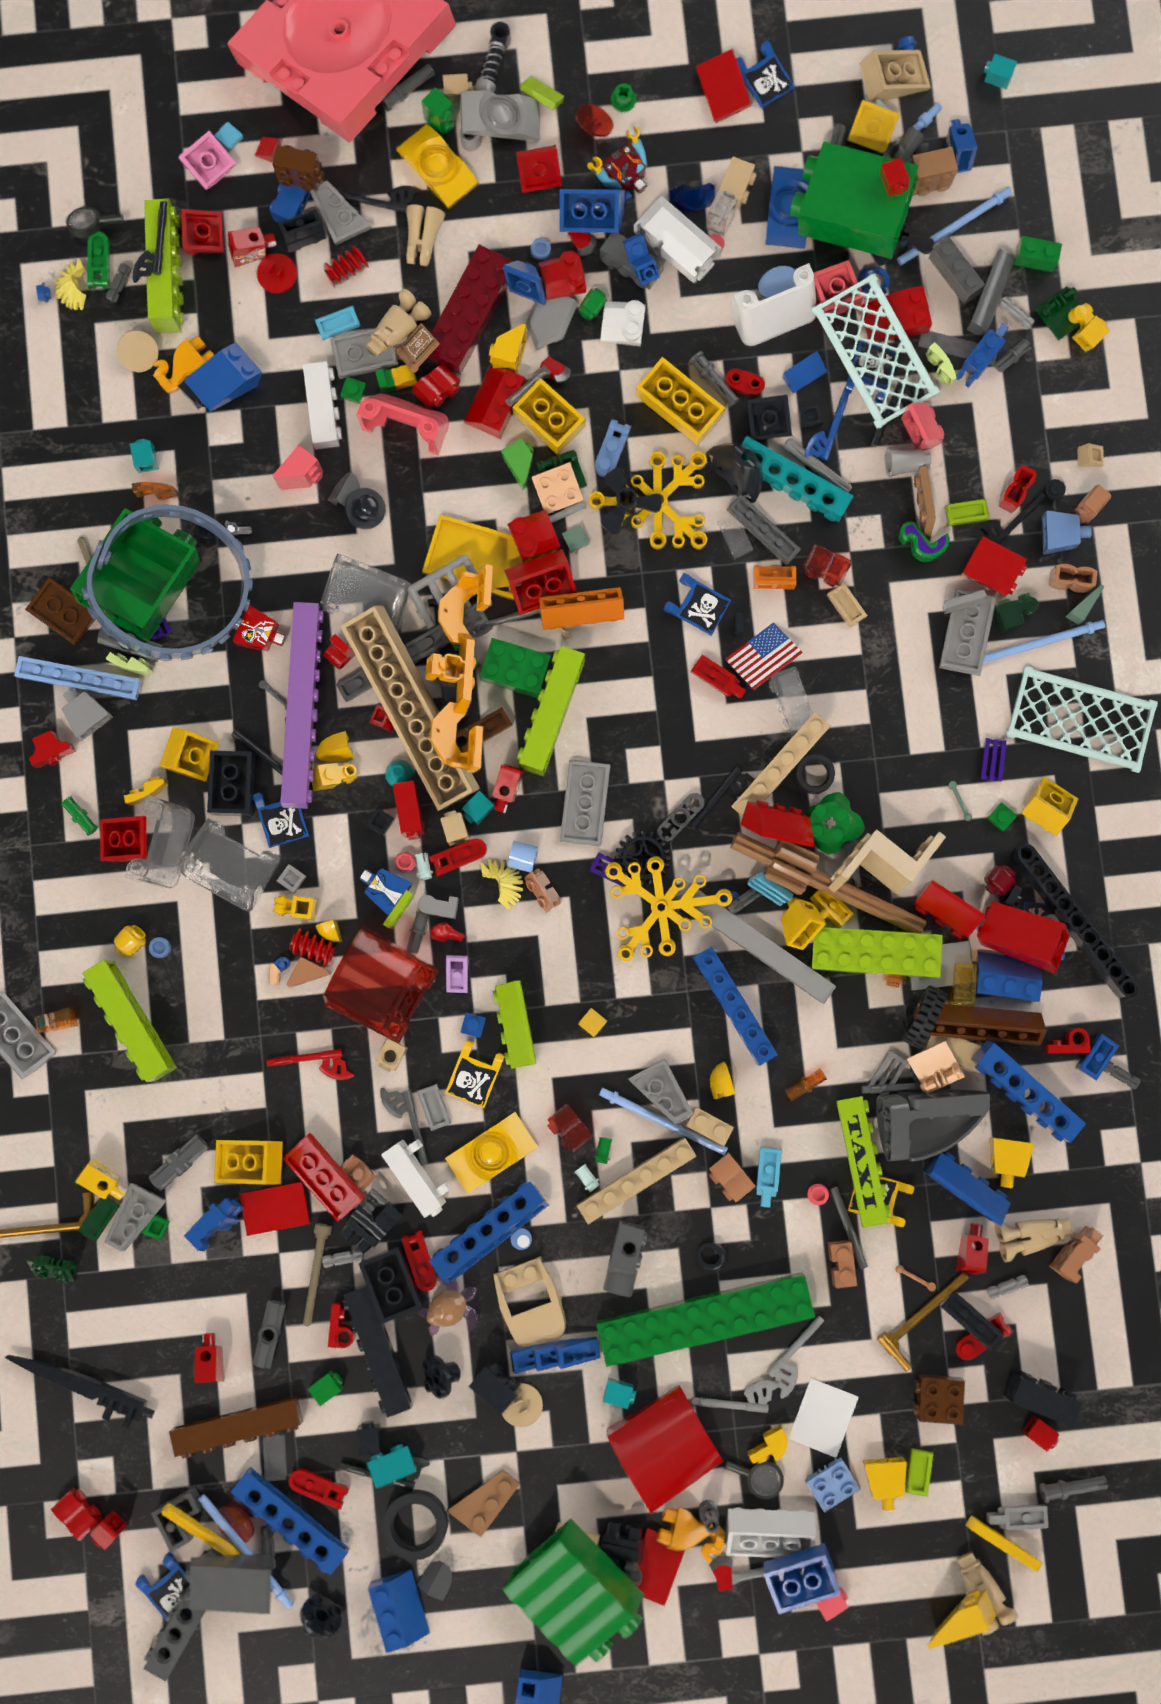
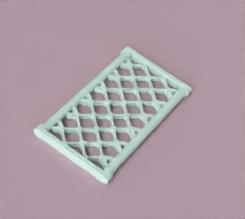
M874 273L824 303L814 306L811 311L822 324L875 421L873 423L876 428H881L890 420L904 413L907 406L902 409L899 408L902 398L910 400L912 403H921L933 396H937L940 390L937 385L933 384L877 281L879 279ZM867 283L871 287L867 294L857 290ZM852 293L851 303L840 301L841 298ZM856 294L866 297L863 308L853 304ZM870 298L878 299L881 307L877 312L867 308ZM835 303L833 313L825 314L823 308ZM838 304L849 308L847 317H841L836 314ZM852 308L862 311L860 322L850 319ZM866 312L876 316L874 326L863 322ZM880 316H887L891 325L887 330L877 326ZM834 318L845 322L842 332L834 331L831 325ZM848 322L859 326L856 336L846 332ZM862 326L872 329L870 340L860 337ZM876 330L886 334L884 344L873 340ZM897 334L901 341L898 348L887 345L889 335ZM845 336L855 340L852 350L844 349L841 341ZM858 340L869 344L866 354L856 351ZM872 344L882 347L880 358L870 355ZM886 348L896 352L894 362L883 358ZM907 352L911 359L908 365L898 364V354ZM855 354L865 358L862 368L854 367L851 360ZM868 358L878 361L879 364L876 372L866 369ZM882 362L892 365L890 376L880 373ZM896 366L906 370L904 380L893 376ZM910 370H917L921 377L917 384L907 381ZM865 372L875 376L873 386L864 385L861 377H863ZM878 376L888 379L889 382L886 390L876 387ZM892 380L902 383L900 394L890 391L889 388ZM906 384L916 388L913 398L903 394ZM919 388H927L929 393L917 399ZM874 390L885 394L882 404L874 403L871 397ZM888 394L898 397L896 408L886 405ZM884 408L895 412L885 419L881 416Z
M1025 665L1006 737L1013 739L1015 737L1126 767L1133 772L1139 773L1158 702L1150 699L1146 701L1037 671L1033 667ZM1027 678H1033L1034 687L1025 690ZM1044 681L1053 683L1054 692L1047 696L1043 694L1040 688ZM1064 687L1071 688L1074 697L1068 701H1065L1060 694V690ZM1036 688L1041 695V699L1033 703L1027 693ZM1084 692L1092 694L1094 703L1087 707L1080 700V696ZM1053 694H1057L1061 700V705L1056 708H1052L1047 700ZM1025 696L1029 706L1021 710L1019 708L1022 697ZM1104 698L1111 699L1114 708L1108 712H1105L1100 705V701ZM1074 699L1081 706V710L1075 714L1067 706L1068 702ZM1040 701H1044L1049 708V711L1043 715H1040L1035 708V704ZM1124 703L1132 705L1134 714L1127 718L1120 711V707ZM1093 705H1097L1101 712V716L1096 719H1092L1087 711ZM1063 706L1067 710L1069 717L1061 721L1055 714V710ZM1028 708H1032L1036 714V719L1031 722H1027L1022 714ZM1144 709L1149 710L1146 723L1140 716V712ZM1114 710L1121 717V721L1115 725L1107 717L1108 713ZM1080 712H1084L1089 719V722L1083 726H1079L1075 719V715ZM1049 713L1056 720V724L1050 728L1046 727L1042 720L1043 716ZM1018 715L1024 722L1020 729L1014 728ZM1133 716H1137L1141 723V727L1136 730H1132L1127 722ZM1101 717L1105 718L1109 725V728L1102 732L1095 725V721ZM1068 719H1072L1076 726V730L1071 733H1067L1062 726V723ZM1037 720L1040 721L1044 728V731L1039 735L1031 733L1030 724ZM1120 723H1124L1129 731L1124 737H1119L1115 730V726ZM1089 724L1096 731V735L1090 739L1086 738L1082 731L1083 727ZM1059 726L1064 736L1060 740L1052 739L1050 729ZM1143 728L1144 731L1140 743L1135 736V732ZM1108 730H1111L1116 737V741L1111 744H1107L1102 736ZM1077 731L1080 732L1084 739V742L1079 746L1071 744L1070 735ZM1129 735L1136 742V746L1130 750L1126 749L1122 742L1123 738ZM1099 737L1104 747L1100 751L1092 750L1090 740ZM1115 743H1119L1124 750V753L1119 757L1111 755L1110 746ZM1139 748L1136 762L1132 761L1130 752Z

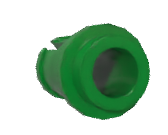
M599 1137L597 1153L594 1155L595 1162L608 1163L613 1139Z

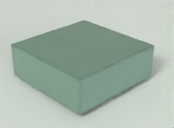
M581 525L562 533L570 553L589 545Z

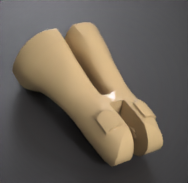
M409 205L407 207L408 264L415 265L417 252H421L420 265L428 266L437 231L444 221L445 213L442 210L426 207L422 239H420L425 210L420 205Z

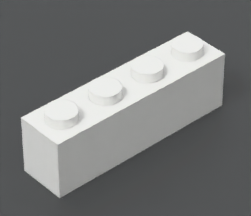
M327 361L303 364L312 443L315 449L338 447L339 439H342L341 428L337 427L336 422L340 417L338 407H334L337 393L336 388H332L331 381L335 380L333 368H329Z

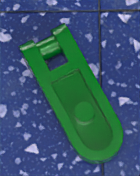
M96 232L88 238L87 285L89 289H96V287L110 289V242L104 233ZM95 274H101V278H95Z

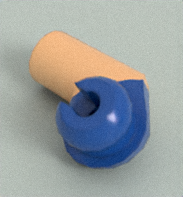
M280 957L270 965L269 984L279 985L280 973L290 966L288 958Z

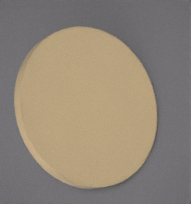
M133 330L125 333L120 338L117 345V355L122 365L134 372H143L154 366L153 362L157 361L158 346L153 337L148 333Z
M520 1383L519 1388L522 1391L502 1415L511 1425L526 1427L538 1420L542 1412L543 1402L536 1388L526 1383Z

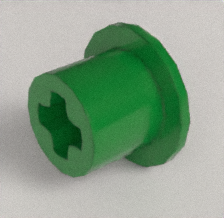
M626 83L619 84L611 95V104L616 111L628 112L635 107L636 95L631 86Z

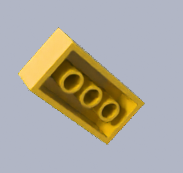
M663 357L636 387V396L697 446L724 416V406Z

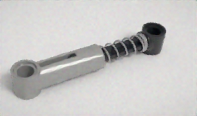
M495 22L490 28L491 38L489 42L490 48L488 49L489 54L486 56L487 62L484 63L485 69L481 72L482 77L477 79L474 91L487 90L492 93L495 91L496 86L493 82H495V75L498 74L496 70L497 67H500L499 60L502 59L501 54L511 44L510 28L504 22ZM460 129L462 147L467 151L477 150L481 144V136L472 135L474 136L473 139H467L466 137L470 136V134H461Z

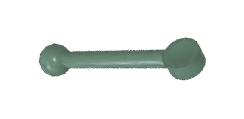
M951 781L948 787L953 790L964 813V819L970 821L972 815L968 813L956 789L957 783Z

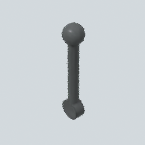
M260 681L259 687L267 690L285 706L287 711V703L268 687L266 681Z

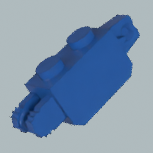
M1002 323L996 332L992 329L988 330L956 375L958 381L964 376L965 372L972 375L965 384L968 388L975 379H979L1005 344L1006 340L1003 336L1009 327Z

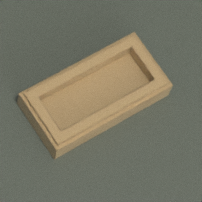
M845 583L827 593V597L849 628L867 617V614Z

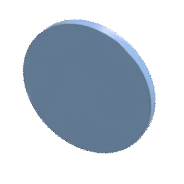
M779 266L766 272L758 285L761 296L766 299L795 287L793 281L795 270L789 266Z

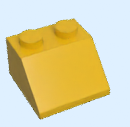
M521 324L498 336L495 344H491L489 356H491L490 363H492L493 368L508 369L518 374L528 340L526 324Z
M172 727L159 766L206 782L209 774L210 750L217 751L219 743L188 730Z
M1043 776L1025 803L1021 814L1025 815L1028 820L1034 821L1043 827L1045 831L1057 836L1071 819L1078 798Z

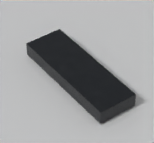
M955 1291L941 1306L947 1314L990 1352L1005 1336Z

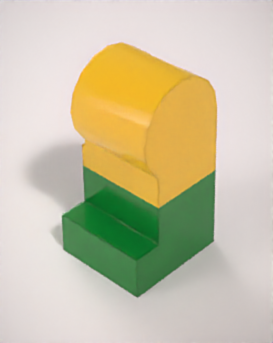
M407 365L385 371L383 369L375 371L380 391L384 394L413 386L417 382L415 373Z

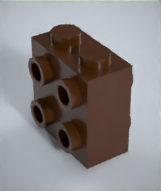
M277 145L272 165L278 183L285 187L296 186L305 191H318L319 184H323L324 172L321 169L322 163L319 162L317 153L309 149L298 150L290 145Z
M918 1374V1380H915L914 1384L917 1402L913 1404V1414L916 1415V1418L920 1422L963 1425L965 1380L961 1377Z

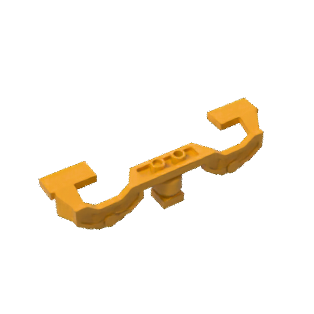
M485 564L479 570V574L462 572L458 583L439 601L438 622L450 642L460 645L459 656L446 654L444 657H441L440 654L433 653L427 659L426 666L427 680L434 681L438 677L443 682H457L456 703L449 702L431 721L430 742L445 765L467 769V772L471 773L481 768L483 727L475 726L469 731L468 752L461 753L455 744L457 723L467 712L471 702V693L475 685V678L473 677V670L476 666V658L474 657L475 640L463 624L464 604L476 594L477 611L484 612L490 606L493 565Z

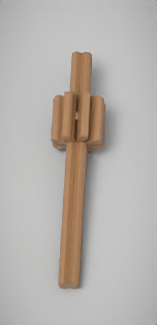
M737 832L734 837L731 849L765 864V871L763 873L765 878L783 886L790 892L800 895L806 890V886L810 885L909 933L922 934L927 921L846 882L835 893L831 891L828 887L833 882L830 880L832 876L817 869V862L819 861L817 853L798 844L780 840L774 849L740 832Z

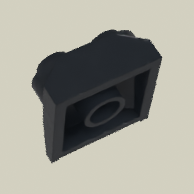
M788 394L746 400V412L748 414L751 439L758 441L792 436Z

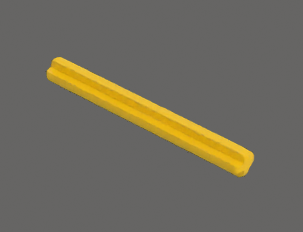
M167 1503L163 1507L162 1515L223 1556L242 1555L235 1546L173 1504Z

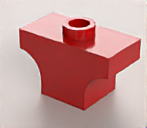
M49 731L32 739L35 745V752L29 760L32 766L40 768L47 764H57L61 761V758L76 751L73 744L68 741L61 742L57 733Z

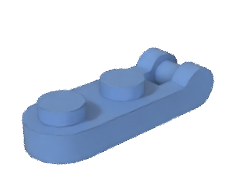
M614 419L611 420L595 462V470L598 475L605 477L608 472L616 468L631 430L630 425L625 424L624 426L618 424V421ZM615 431L622 433L620 438L613 436Z

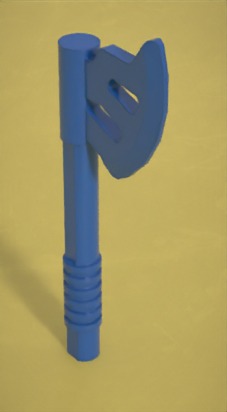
M844 390L828 437L826 438L823 431L813 435L807 443L805 457H809L812 454L816 458L820 456L821 460L828 461L850 392Z

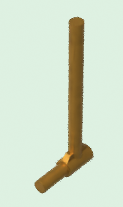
M91 1192L82 1193L84 1214L78 1222L0 1229V1238L78 1230L92 1209Z
M964 1272L893 1334L883 1332L877 1337L876 1340L890 1356L895 1358L906 1372L912 1368V1365L899 1351L898 1341L969 1279Z

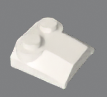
M632 300L628 303L607 301L604 307L600 341L641 346L646 305L637 300Z

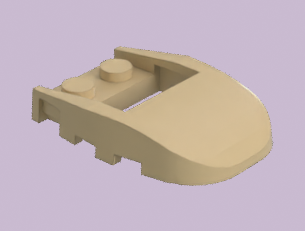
M541 1256L493 1274L503 1320L519 1346L524 1348L554 1342L563 1336L566 1329V1317L563 1311L562 1298L553 1282V1278L545 1269ZM544 1279L551 1302L511 1316L504 1294Z

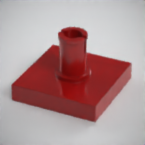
M556 145L516 152L523 193L562 185Z

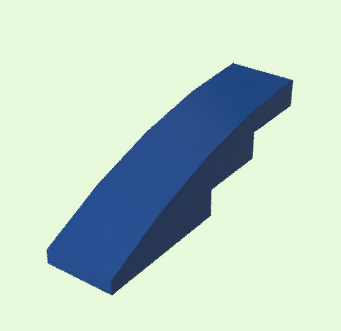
M597 1337L554 1341L510 1351L512 1370L515 1374L536 1369L539 1372L557 1366L560 1369L601 1358Z

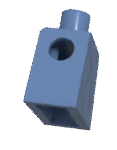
M1046 511L1042 515L1043 554L1077 548L1081 543V538L1091 537V526H1080L1079 515Z

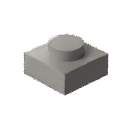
M288 864L277 882L295 893L307 876Z

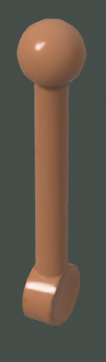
M902 1265L896 1267L897 1273H903L927 1286L929 1291L936 1289V1285L933 1282L928 1283L906 1271Z

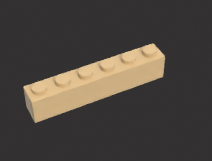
M814 712L731 807L743 816L747 801L755 803L757 800L765 801L831 725Z
M683 1137L577 1203V1207L587 1224L695 1158L696 1155L686 1138Z

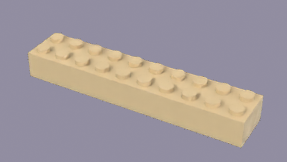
M373 606L341 625V629L437 810L445 809L480 790L471 772H467V769L445 765L430 742L431 721L439 713V710L384 606Z

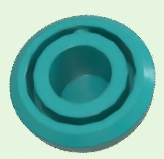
M394 760L387 766L385 777L387 782L393 786L396 783L412 781L414 770L407 761Z

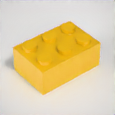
M541 378L513 406V415L557 455L586 426V418Z

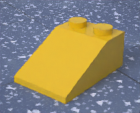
M216 1140L214 1183L281 1184L283 1142Z
M975 1589L966 1594L965 1598L936 1629L927 1645L929 1649L990 1630L997 1614L986 1589L982 1591Z

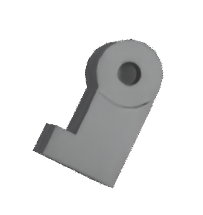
M424 895L419 899L418 907L423 913L456 919L459 898L450 896L449 902L436 900L430 895Z

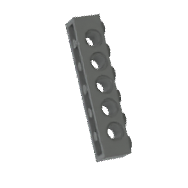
M211 1548L209 1551L205 1550L201 1557L223 1555ZM185 1589L182 1590L177 1599V1602H179L177 1609L172 1608L166 1618V1621L169 1622L166 1629L161 1628L155 1638V1641L158 1642L154 1649L150 1648L144 1658L147 1663L143 1669L165 1682L206 1612L205 1610H191L192 1616L184 1615L183 1608L190 1609V1601L185 1602ZM172 1628H178L181 1631V1635H175L172 1632ZM161 1648H168L170 1655L163 1654Z

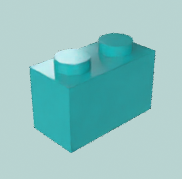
M400 1444L391 1448V1453L385 1456L380 1453L370 1457L371 1462H368L367 1465L376 1489L417 1472L408 1446L403 1448V1445Z

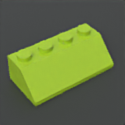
M521 981L497 985L496 990L493 991L494 1002L499 1003L500 1011H497L498 1023H503L504 1032L500 1033L502 1044H507L508 1052L504 1053L506 1065H511V1069L537 1064Z

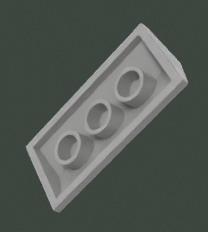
M1 991L0 1055L18 1076L24 1079L41 1068L56 1052L7 995Z

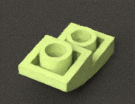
M934 342L929 347L926 356L933 365L939 366L935 373L938 380L942 384H947L951 387L956 379L954 368L944 351Z
M111 652L106 657L110 663L128 672L141 675H152L153 673L148 668L150 664L142 658L136 660L131 657L128 661L120 653L115 656Z

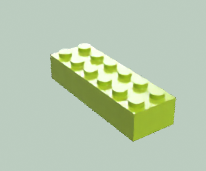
M169 199L144 200L146 251L149 250L151 254H155L160 201L167 202L161 275L152 273L150 277H147L148 319L157 334L181 332V325H184V315L180 309V305H183V295L180 293V286H183L182 274L179 273V267L182 266V257L178 250V247H181V236L178 234L180 216L176 214V208L172 206ZM146 260V263L148 264L154 263L150 260Z
M561 646L559 651L555 650L552 659L553 670L549 669L545 678L546 689H541L538 698L539 709L535 708L531 717L532 728H527L524 737L525 748L521 747L517 756L521 769L543 777L585 663L584 653Z
M823 927L814 937L812 969L940 978L943 935Z
M104 959L82 972L85 977L83 979L84 984L89 990L92 989L95 996L93 998L98 1007L104 1009L106 1013L104 1015L105 1020L110 1026H114L116 1030L115 1036L120 1044L123 1043L127 1049L125 1053L131 1062L134 1061L138 1067L136 1072L140 1079H145L146 1082L157 1081L175 1070L177 1067L115 961Z

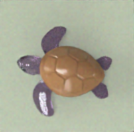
M439 1276L437 1280L446 1286L447 1290L436 1295L428 1309L422 1308L418 1311V1315L422 1318H427V1322L431 1324L429 1327L430 1335H436L439 1327H449L457 1324L463 1316L466 1319L468 1330H474L477 1325V1313L473 1308L466 1306V1302L471 1301L476 1296L477 1288L467 1287L460 1293L458 1292V1282L456 1280L451 1284H447Z

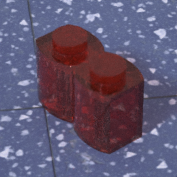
M813 544L803 564V570L811 578L816 579V577L824 579L823 582L829 586H841L851 566V560L824 547Z
M568 1103L547 1119L549 1122L547 1127L554 1135L558 1133L563 1140L560 1143L567 1151L572 1150L574 1153L594 1136Z

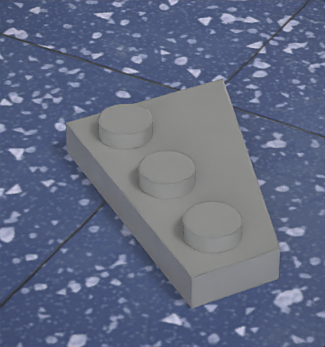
M328 181L319 184L318 191H310L335 245L372 228Z
M665 1059L628 1079L675 1125L694 1115Z

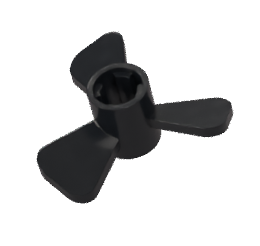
M904 223L899 236L901 240H898L894 252L902 253L907 250L908 246H911L923 254H930L934 247V240L927 237L911 236L910 227ZM870 254L879 266L885 265L889 259Z
M617 467L605 475V483L617 495V506L601 519L602 527L611 534L616 535L620 532L625 514L633 513L636 507L653 513L661 510L662 498L660 495L652 494L637 497L633 489L626 487L622 468ZM625 497H630L629 502L632 504L622 505L621 502L625 501Z

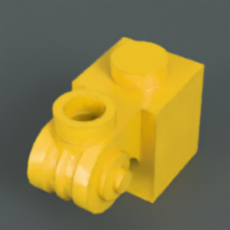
M1087 303L1073 308L1068 314V319L1071 323H1080V329L1072 338L1085 352L1094 348L1110 331L1103 319L1092 314L1093 309Z
M337 763L324 764L312 769L314 770L312 782L314 791L334 788L342 783L341 781L350 784L357 779L355 765L350 763H342L341 766H338Z
M285 895L274 898L273 912L278 914V916L290 914L292 918L315 921L316 899L293 896V900H289Z

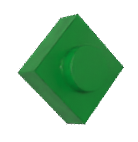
M347 377L340 397L360 404L367 385L364 382Z
M1001 802L987 819L1004 832L1017 815Z

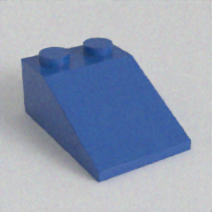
M236 342L220 350L188 376L184 382L211 412L256 388L262 371Z

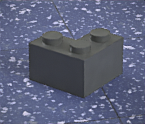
M195 1486L157 1506L151 1512L170 1553L189 1543L194 1536L162 1515L163 1507L167 1503H171L190 1517L197 1514L203 1506L198 1501L200 1496Z

